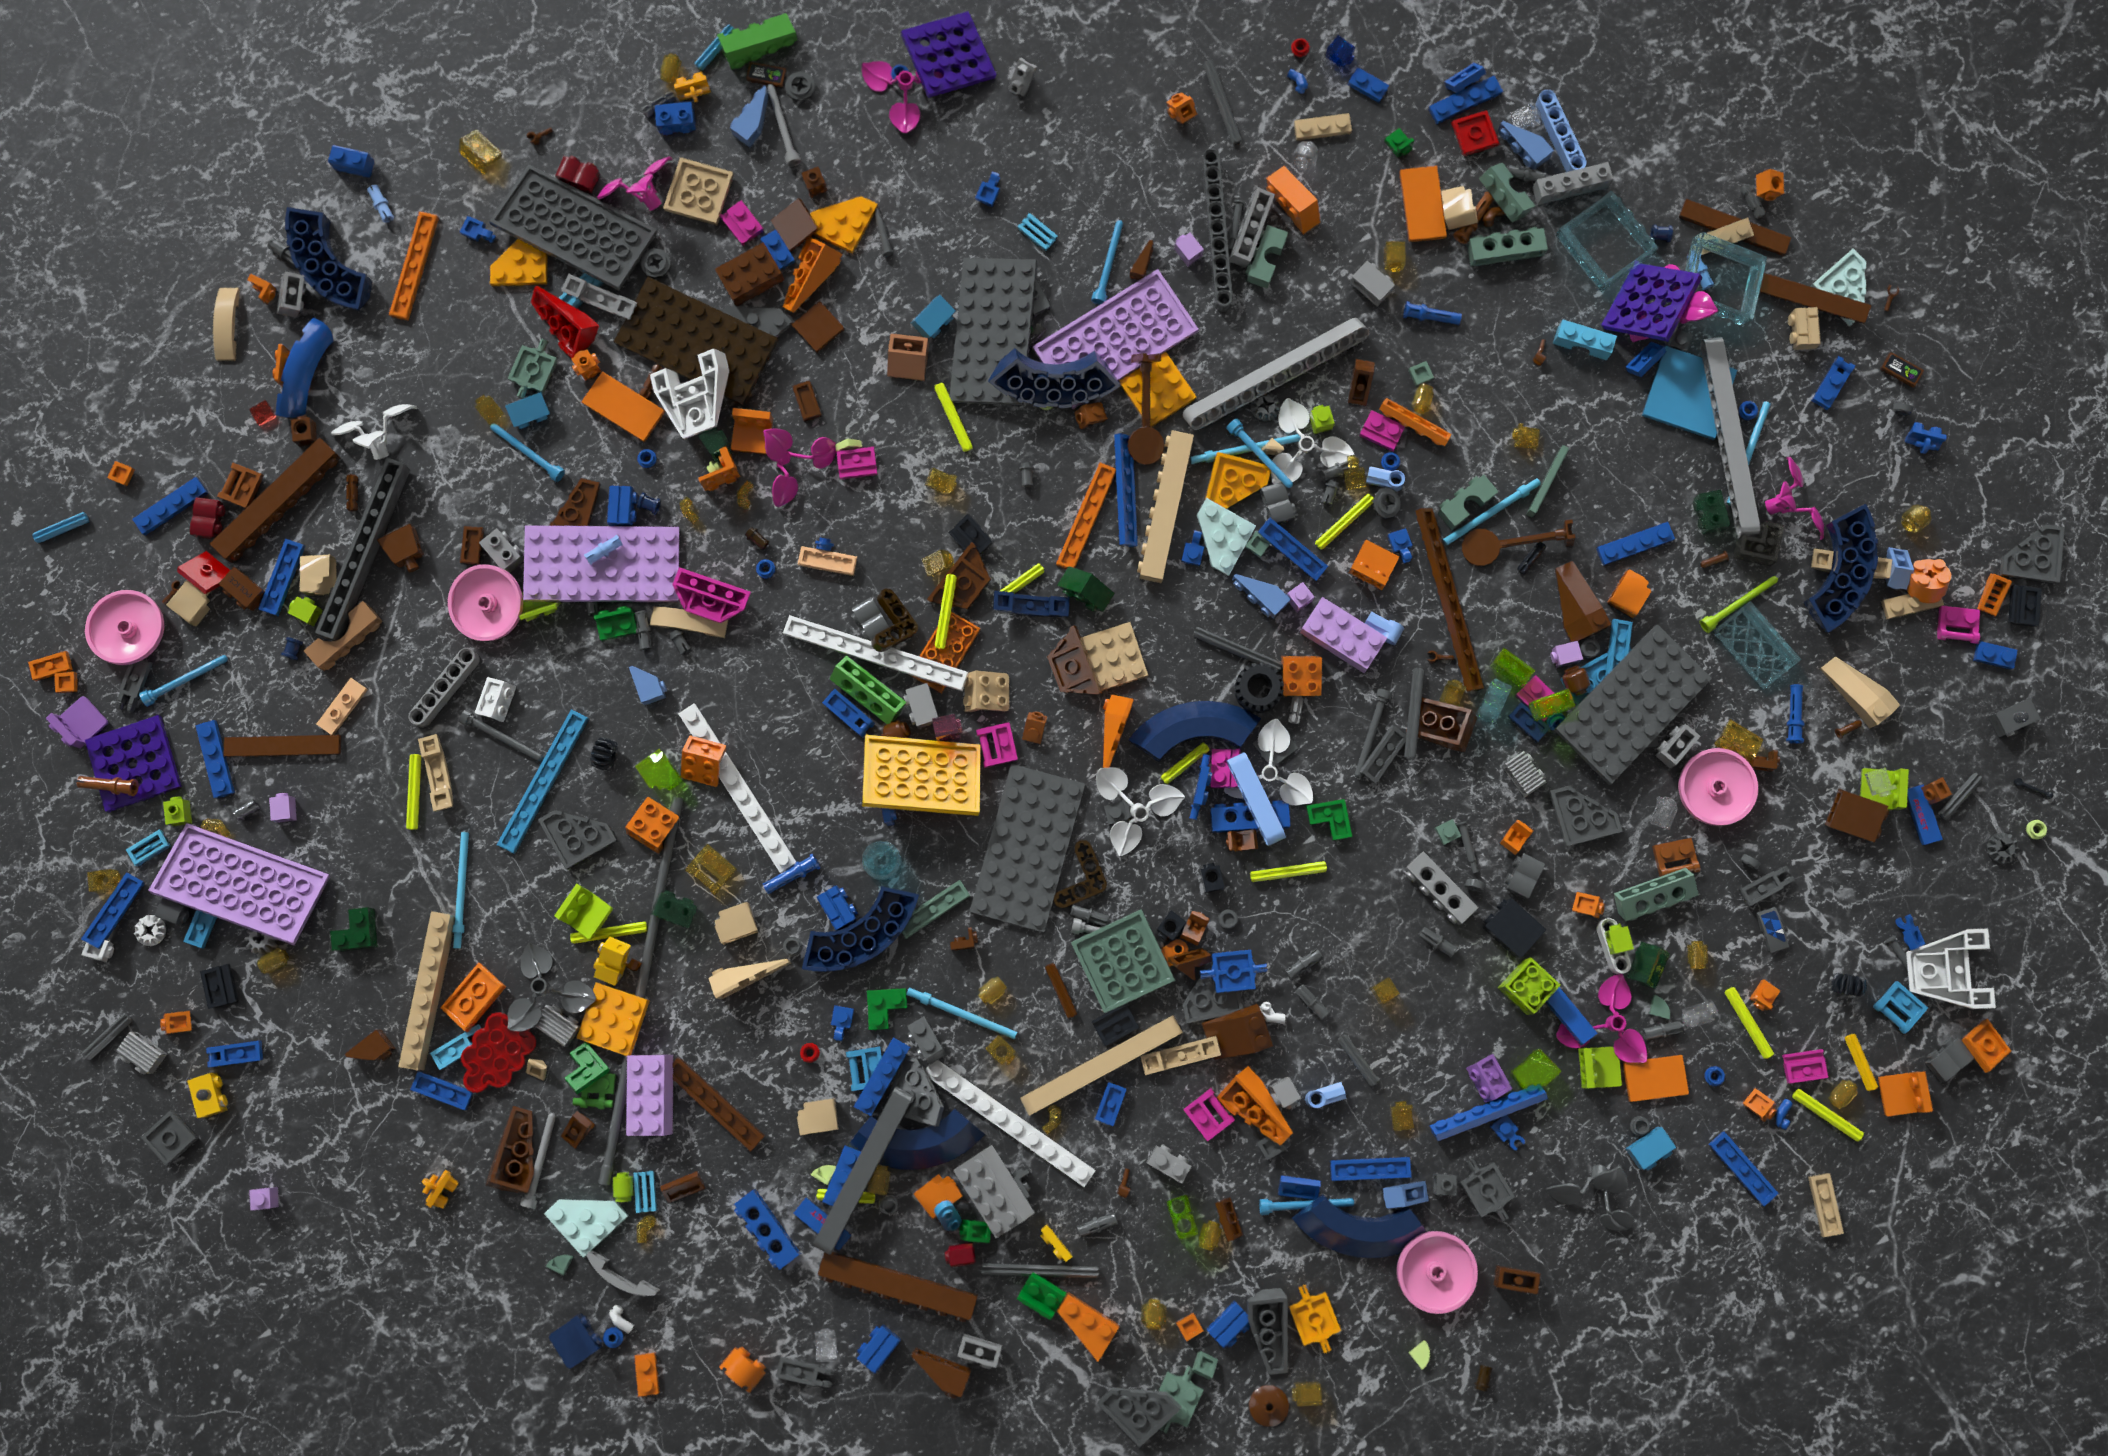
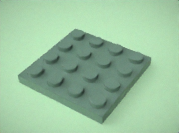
M1142 909L1071 942L1104 1013L1175 981Z

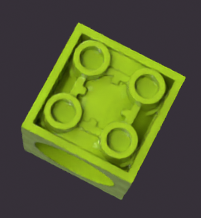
M1532 958L1522 960L1498 989L1526 1015L1535 1014L1559 988L1560 984Z

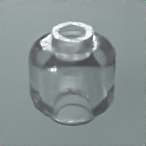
M1305 141L1299 143L1292 155L1295 166L1301 170L1312 168L1319 156V150L1312 142Z

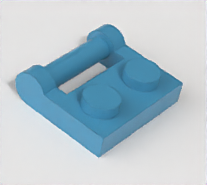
M1898 981L1894 982L1873 1006L1875 1010L1881 1011L1897 1025L1899 1031L1903 1034H1906L1928 1009L1925 1004ZM1890 1002L1901 1013H1903L1908 1018V1020L1904 1022L1893 1011H1891L1886 1006V1004Z
M881 1047L846 1052V1058H849L852 1078L851 1091L865 1088L882 1058ZM856 1056H862L865 1083L860 1084Z

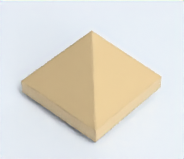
M1271 438L1261 450L1265 454L1278 455L1284 450V447Z
M529 1059L526 1073L545 1080L547 1066L544 1061Z

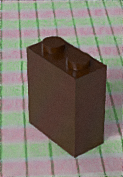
M1838 789L1825 825L1875 842L1881 835L1882 828L1880 827L1883 820L1885 821L1888 817L1889 806Z

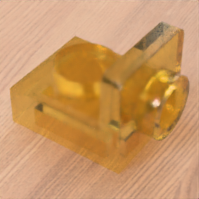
M483 394L475 400L477 404L474 407L489 425L504 414L490 395L485 396Z
M1519 423L1512 431L1514 446L1536 449L1538 447L1540 429L1523 427V423Z
M938 550L921 559L927 576L930 577L946 569H951L954 565L953 556L948 550Z
M1448 680L1439 702L1459 706L1466 687L1458 680Z
M1407 1101L1395 1102V1106L1390 1107L1394 1131L1414 1128L1411 1110L1413 1107L1411 1104L1407 1105Z

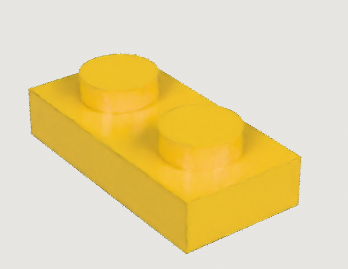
M1046 1224L1041 1229L1043 1234L1040 1236L1047 1245L1051 1243L1054 1246L1055 1250L1053 1252L1060 1261L1064 1259L1067 1262L1072 1257V1254L1048 1224Z

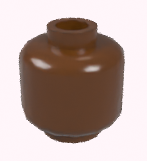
M1574 666L1564 671L1565 674L1562 676V680L1568 693H1575L1576 696L1587 692L1586 689L1591 685V682L1584 668Z
M895 720L883 727V734L881 736L909 738L911 731L905 721Z

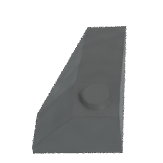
M1281 1288L1263 1289L1247 1300L1248 1321L1268 1375L1288 1373L1287 1296Z

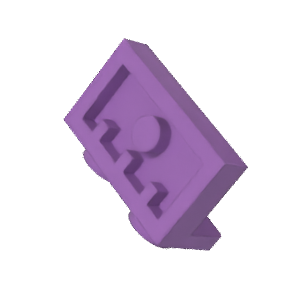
M1493 1054L1466 1068L1484 1102L1495 1100L1512 1089Z

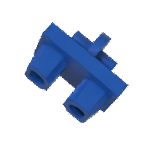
M1915 422L1905 438V443L1920 447V453L1926 454L1928 449L1939 450L1941 444L1946 441L1947 435L1942 434V429L1939 427H1931L1927 431L1924 430L1922 423Z

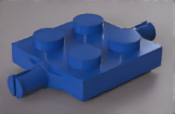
M1203 754L1199 767L1201 769L1189 817L1192 820H1197L1201 805H1205L1207 801L1208 791H1205L1206 786L1209 787L1212 773L1209 772L1210 767H1208L1210 755Z
M1251 950L1213 953L1212 970H1200V974H1207L1200 975L1201 979L1213 978L1216 993L1256 989V973L1267 972V968H1259H1265L1267 964L1255 965L1252 960Z

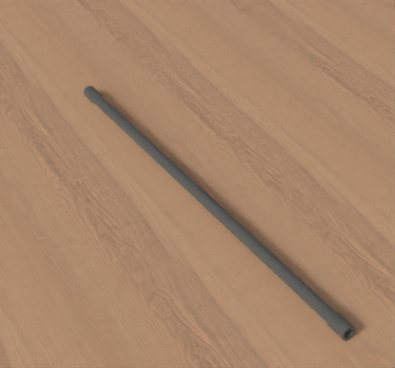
M672 797L670 811L680 817L684 799ZM678 821L664 842L635 994L642 998H645ZM635 1043V1046H634L632 1055H634L636 1043ZM625 1055L623 1057L606 1152L598 1183L603 1185L611 1184L614 1157L626 1100L627 1056Z

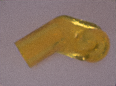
M748 480L737 491V503L743 509H747L751 505L747 494L754 485Z
M685 497L683 500H680L679 506L682 514L694 524L700 517L689 508L693 502L688 497Z
M207 818L202 821L201 829L207 831L216 830L219 835L224 837L230 835L229 830L221 820Z
M1056 1105L1049 1106V1122L1042 1127L1047 1135L1061 1124V1110Z
M652 1215L645 1216L637 1224V1243L647 1242V1231L656 1224V1219Z

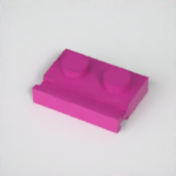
M742 200L729 208L726 213L720 215L722 221L742 246L764 231Z
M1371 410L1359 436L1393 452L1405 426Z
M874 447L836 451L840 480L878 475Z
M1536 675L1515 695L1542 721H1545L1563 703Z
M1212 749L1211 788H1239L1228 767L1227 760L1240 755V749Z
M1823 1049L1782 1055L1787 1083L1828 1078Z

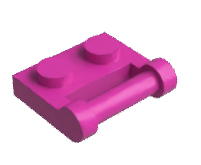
M1940 606L1938 612V640L1955 639L1978 644L1980 640V610ZM1946 627L1970 629V633L1947 631Z
M1009 722L976 730L977 736L980 738L985 760L983 762L984 768L1018 760ZM992 733L998 757L996 759H992L987 734Z
M1212 1088L1183 1109L1206 1141H1209L1235 1120L1214 1096L1215 1092ZM1208 1099L1223 1119L1222 1123L1219 1124L1203 1102Z

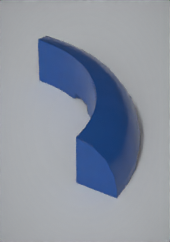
M313 318L302 330L304 335L301 340L295 341L289 353L281 376V381L284 382L282 394L279 393L277 395V416L295 418L306 414L308 392L315 369L325 350L334 341L329 327L318 319Z

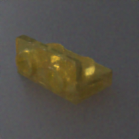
M477 129L460 138V154L483 174L487 173L490 164L502 158V152Z
M1730 719L1714 745L1734 751L1750 762L1757 755L1764 739Z

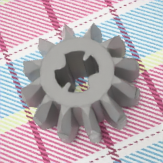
M253 930L246 931L250 934L249 937L244 938L245 941H249L246 947L252 948V953L265 955V952L272 953L271 947H278L274 943L278 939Z

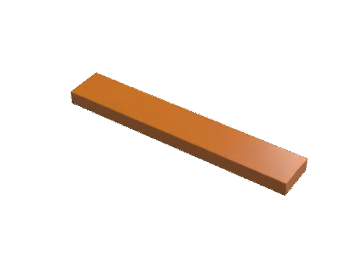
M419 211L389 312L390 317L409 321L439 220L437 215Z
M1101 462L1099 463L1056 566L1066 570L1069 566L1076 568L1115 477V468Z

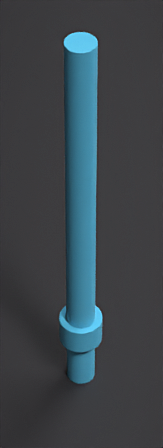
M1763 402L1746 449L1748 466L1771 406L1769 402ZM1728 498L1726 504L1731 506L1730 498Z
M1295 434L1274 440L1280 445L1299 442L1301 437ZM1269 440L1256 444L1261 449ZM1247 445L1215 452L1211 450L1201 455L1192 456L1190 460L1191 464L1204 461L1209 463L1214 462L1217 452L1233 456L1251 452L1252 450Z
M1536 478L1526 486L1522 485L1517 488L1515 493L1444 538L1443 542L1445 545H1449L1519 498L1529 495L1530 491L1541 485L1539 479Z
M461 832L455 924L452 927V933H454L453 948L461 949L462 933H464L465 927L463 925L469 841L468 832Z
M909 988L906 995L920 1000L922 1004H930L1012 1039L1016 1037V1031L933 998L929 993H921L912 988Z

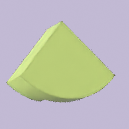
M846 439L835 445L836 451L859 449L862 447L861 441L855 439Z
M821 1166L814 1170L811 1175L828 1185L836 1166Z
M1425 1340L1409 1352L1422 1370L1427 1365L1430 1357V1350Z

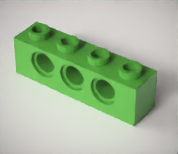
M847 655L835 666L830 677L832 682L886 724L893 722L900 715L906 704V701Z

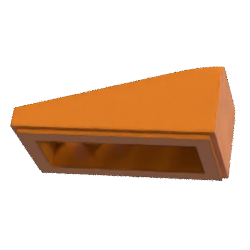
M1990 574L1977 609L1997 616L2012 581L1996 574ZM1995 582L2002 584L2001 588L1995 586ZM1992 589L1999 591V594L1992 593ZM1988 597L1996 598V602L1989 600ZM1989 603L1994 607L1991 609L1986 607L1985 604Z

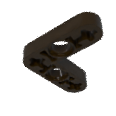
M888 588L883 589L879 593L877 601L894 625L877 633L872 639L871 645L878 652H884L908 640L918 631L916 621L895 592ZM894 610L900 611L902 616H896ZM905 627H907V628L910 627V628H911V629L906 630L905 632L903 631ZM891 632L897 633L899 639L893 638ZM886 638V642L884 644L879 643Z
M1087 840L1078 841L1074 848L1086 880L1060 890L1055 894L1054 903L1059 908H1067L1098 895L1106 889V879L1093 848ZM1080 844L1089 847L1086 850L1087 855L1092 854L1093 858H1087L1082 862L1081 858L1085 857L1083 852H1078ZM1089 861L1096 864V869L1093 872H1088L1085 869V864ZM1100 872L1097 878L1099 882L1103 881L1104 883L1101 885L1102 889L1094 888L1095 880L1094 878L1089 879L1088 876ZM1080 886L1086 890L1085 896L1081 898L1075 895V889ZM1072 890V896L1075 901L1072 902L1071 898L1066 900L1065 905L1057 902L1060 894L1065 897L1069 895L1067 891Z

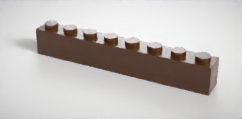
M319 437L231 522L210 545L227 561L233 563L239 560L243 552L247 548L252 547L261 535L267 533L270 526L283 517L285 511L295 506L297 500L302 495L307 494L311 486L316 481H320L330 468L335 467L341 457Z
M824 1252L817 1274L822 1276L821 1280L833 1283V1280L841 1282L840 1285L843 1287L852 1288L853 1285L859 1287V1291L871 1294V1291L879 1293L878 1297L890 1300V1297L897 1298L898 1303L904 1305L914 1303L917 1304L916 1308L925 1311H928L929 1308L934 1309L936 1314L946 1317L948 1314L955 1316L956 1320L966 1322L967 1319L971 1320L978 1294L832 1252L831 1255Z

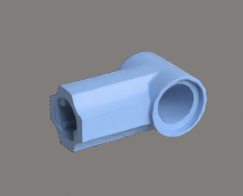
M1370 466L1366 483L1391 488L1397 492L1402 489L1405 476L1399 470L1388 471ZM1397 478L1401 483L1393 484L1391 479Z
M1373 612L1370 613L1365 624L1386 636L1385 642L1391 645H1396L1404 630L1401 624L1393 620L1388 621Z
M1341 1082L1317 1090H1311L1305 1096V1102L1311 1108H1320L1324 1105L1346 1099V1093ZM1315 1093L1320 1097V1101L1316 1105L1311 1102V1096Z

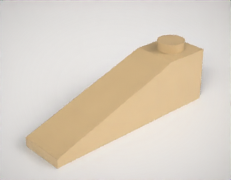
M1834 657L1820 668L1869 728L1880 724L1900 706L1887 689L1837 657Z
M789 959L725 970L720 968L712 972L713 976L709 977V981L715 998L722 1000L791 964Z

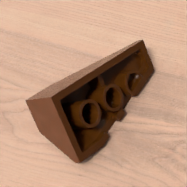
M1571 561L1556 568L1555 573L1560 594L1563 628L1570 642H1579L1607 629L1611 623L1602 605L1575 563Z
M512 1106L485 1186L508 1192L528 1193L534 1174L532 1111Z

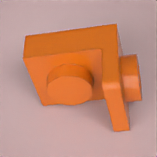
M250 274L247 280L252 284L253 289L260 292L258 298L268 305L275 297L277 289L271 283Z
M1577 892L1572 911L1599 919L1600 914L1602 915L1604 912L1605 903H1603L1604 900L1600 897Z
M1763 979L1749 999L1754 1002L1753 1005L1762 1011L1764 1009L1771 1010L1773 1008L1772 1003L1781 990Z
M190 1011L164 1014V1019H160L161 1031L165 1030V1035L192 1030Z
M1756 1088L1743 1102V1105L1758 1115L1763 1122L1767 1119H1772L1777 1111L1775 1102Z

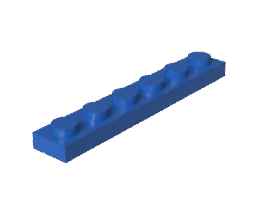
M1119 433L1114 435L1119 544L1133 548L1138 546L1134 460L1128 451L1130 436Z
M1540 1084L1530 1085L1521 1091L1512 1092L1508 1096L1492 1100L1482 1106H1476L1469 1111L1457 1113L1445 1120H1439L1435 1124L1430 1125V1129L1437 1141L1544 1101L1548 1099L1547 1094Z

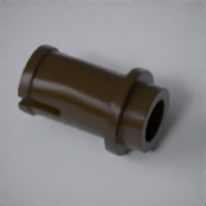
M751 527L745 534L747 540H751L761 551L770 543L769 540L758 532L757 528Z
M1480 1365L1477 1382H1474L1476 1384L1475 1389L1487 1392L1488 1388L1490 1389L1488 1385L1493 1368Z

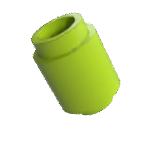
M629 1172L617 1173V1176L613 1177V1197H615V1202L631 1201V1196H633V1176H629Z

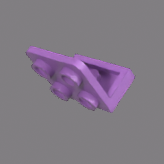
M84 696L80 697L60 716L51 713L46 717L50 722L49 727L54 732L61 734V740L67 746H74L80 749L86 744L85 739L94 737L108 724V720Z

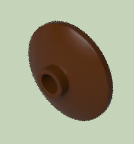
M1264 1385L1252 1393L1249 1400V1411L1257 1423L1272 1427L1280 1424L1286 1418L1289 1411V1402L1287 1396L1280 1388L1273 1385ZM1268 1403L1273 1404V1409L1270 1411L1266 1409Z

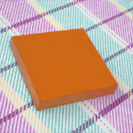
M1988 1019L1982 1020L1962 1039L1964 1045L1985 1073L1991 1071L2011 1052Z

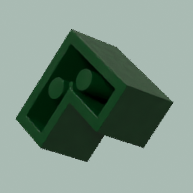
M1070 566L1057 585L1063 590L1062 594L1069 598L1074 597L1080 602H1085V607L1093 612L1095 610L1104 612L1115 594L1093 574Z
M374 908L348 909L350 929L330 931L332 951L343 952L378 947Z

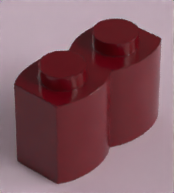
M564 156L555 176L557 179L583 192L592 194L600 173L597 166L590 162L585 164L581 163L574 156Z
M195 498L193 517L190 523V535L199 538L215 539L222 532L220 520L225 514V506H223L221 501Z
M974 1243L949 1246L945 1252L946 1264H950L951 1268L975 1264Z

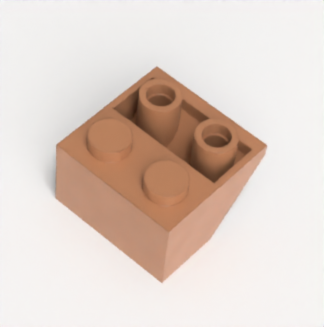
M891 334L888 349L887 376L924 381L929 351L928 338Z

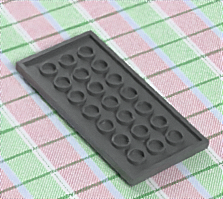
M529 164L489 220L490 225L618 291L657 234V229Z
M963 258L950 387L952 403L1024 405L1023 401L1022 403L1018 402L1017 399L1009 395L1006 396L997 390L988 380L1000 360L1014 348L1024 356H1029L1037 272L1036 259Z
M1656 624L1554 731L1610 785L1712 678Z
M1011 764L970 913L1045 932L1085 783Z

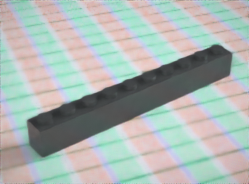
M386 458L315 631L321 637L336 641L344 635L350 620L348 613L355 608L380 544L377 539L385 534L411 470L402 462Z

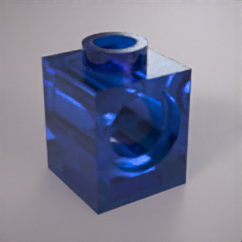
M1337 35L1328 46L1325 57L1343 69L1346 64L1350 65L1354 60L1356 47L1340 35Z

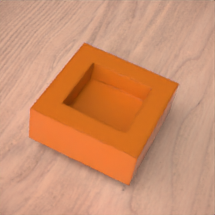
M115 461L107 478L128 486L135 469Z
M55 673V692H78L77 673Z
M1194 1313L1176 1322L1186 1341L1203 1332Z

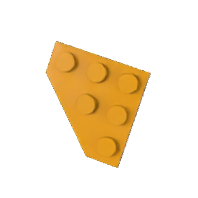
M860 196L812 211L810 214L820 228L813 235L853 254L874 215L875 209L878 208V204Z
M517 239L490 266L491 286L547 285V254Z
M1217 452L1205 499L1208 498L1227 509L1266 486L1271 470L1265 464Z

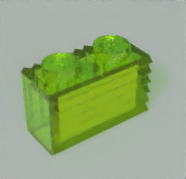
M1505 648L1498 653L1490 664V668L1493 667V670L1502 674L1503 677L1506 676V679L1515 683V686L1518 685V688L1524 686L1535 672L1533 668Z
M1569 689L1529 703V708L1535 721L1570 710L1575 706Z

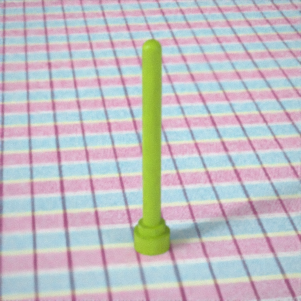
M1772 576L1716 615L1704 617L1700 620L1701 627L1705 632L1710 633L1716 629L1719 621L1777 583L1778 578Z

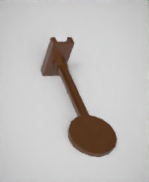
M1161 353L1131 355V363L1140 364V372H1142V427L1135 430L1129 437L1128 451L1133 460L1145 465L1159 460L1164 450V441L1161 434L1150 427V372H1152V363L1161 361Z
M1565 520L1563 529H1557L1554 532L1498 540V537L1487 529H1476L1465 536L1462 542V552L1464 558L1469 563L1475 566H1486L1497 559L1501 548L1550 540H1564L1566 547L1574 546L1575 534L1572 535L1571 531L1573 520Z

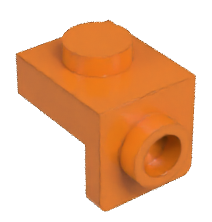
M1517 820L1509 828L1500 844L1516 855L1527 838L1533 833V830L1525 823Z

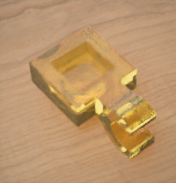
M1355 455L1347 456L1349 470L1344 471L1346 489L1350 491L1366 487L1365 469L1363 467L1359 468L1358 457L1355 458Z

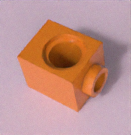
M1768 169L1757 174V196L1771 201L1783 195L1784 173Z

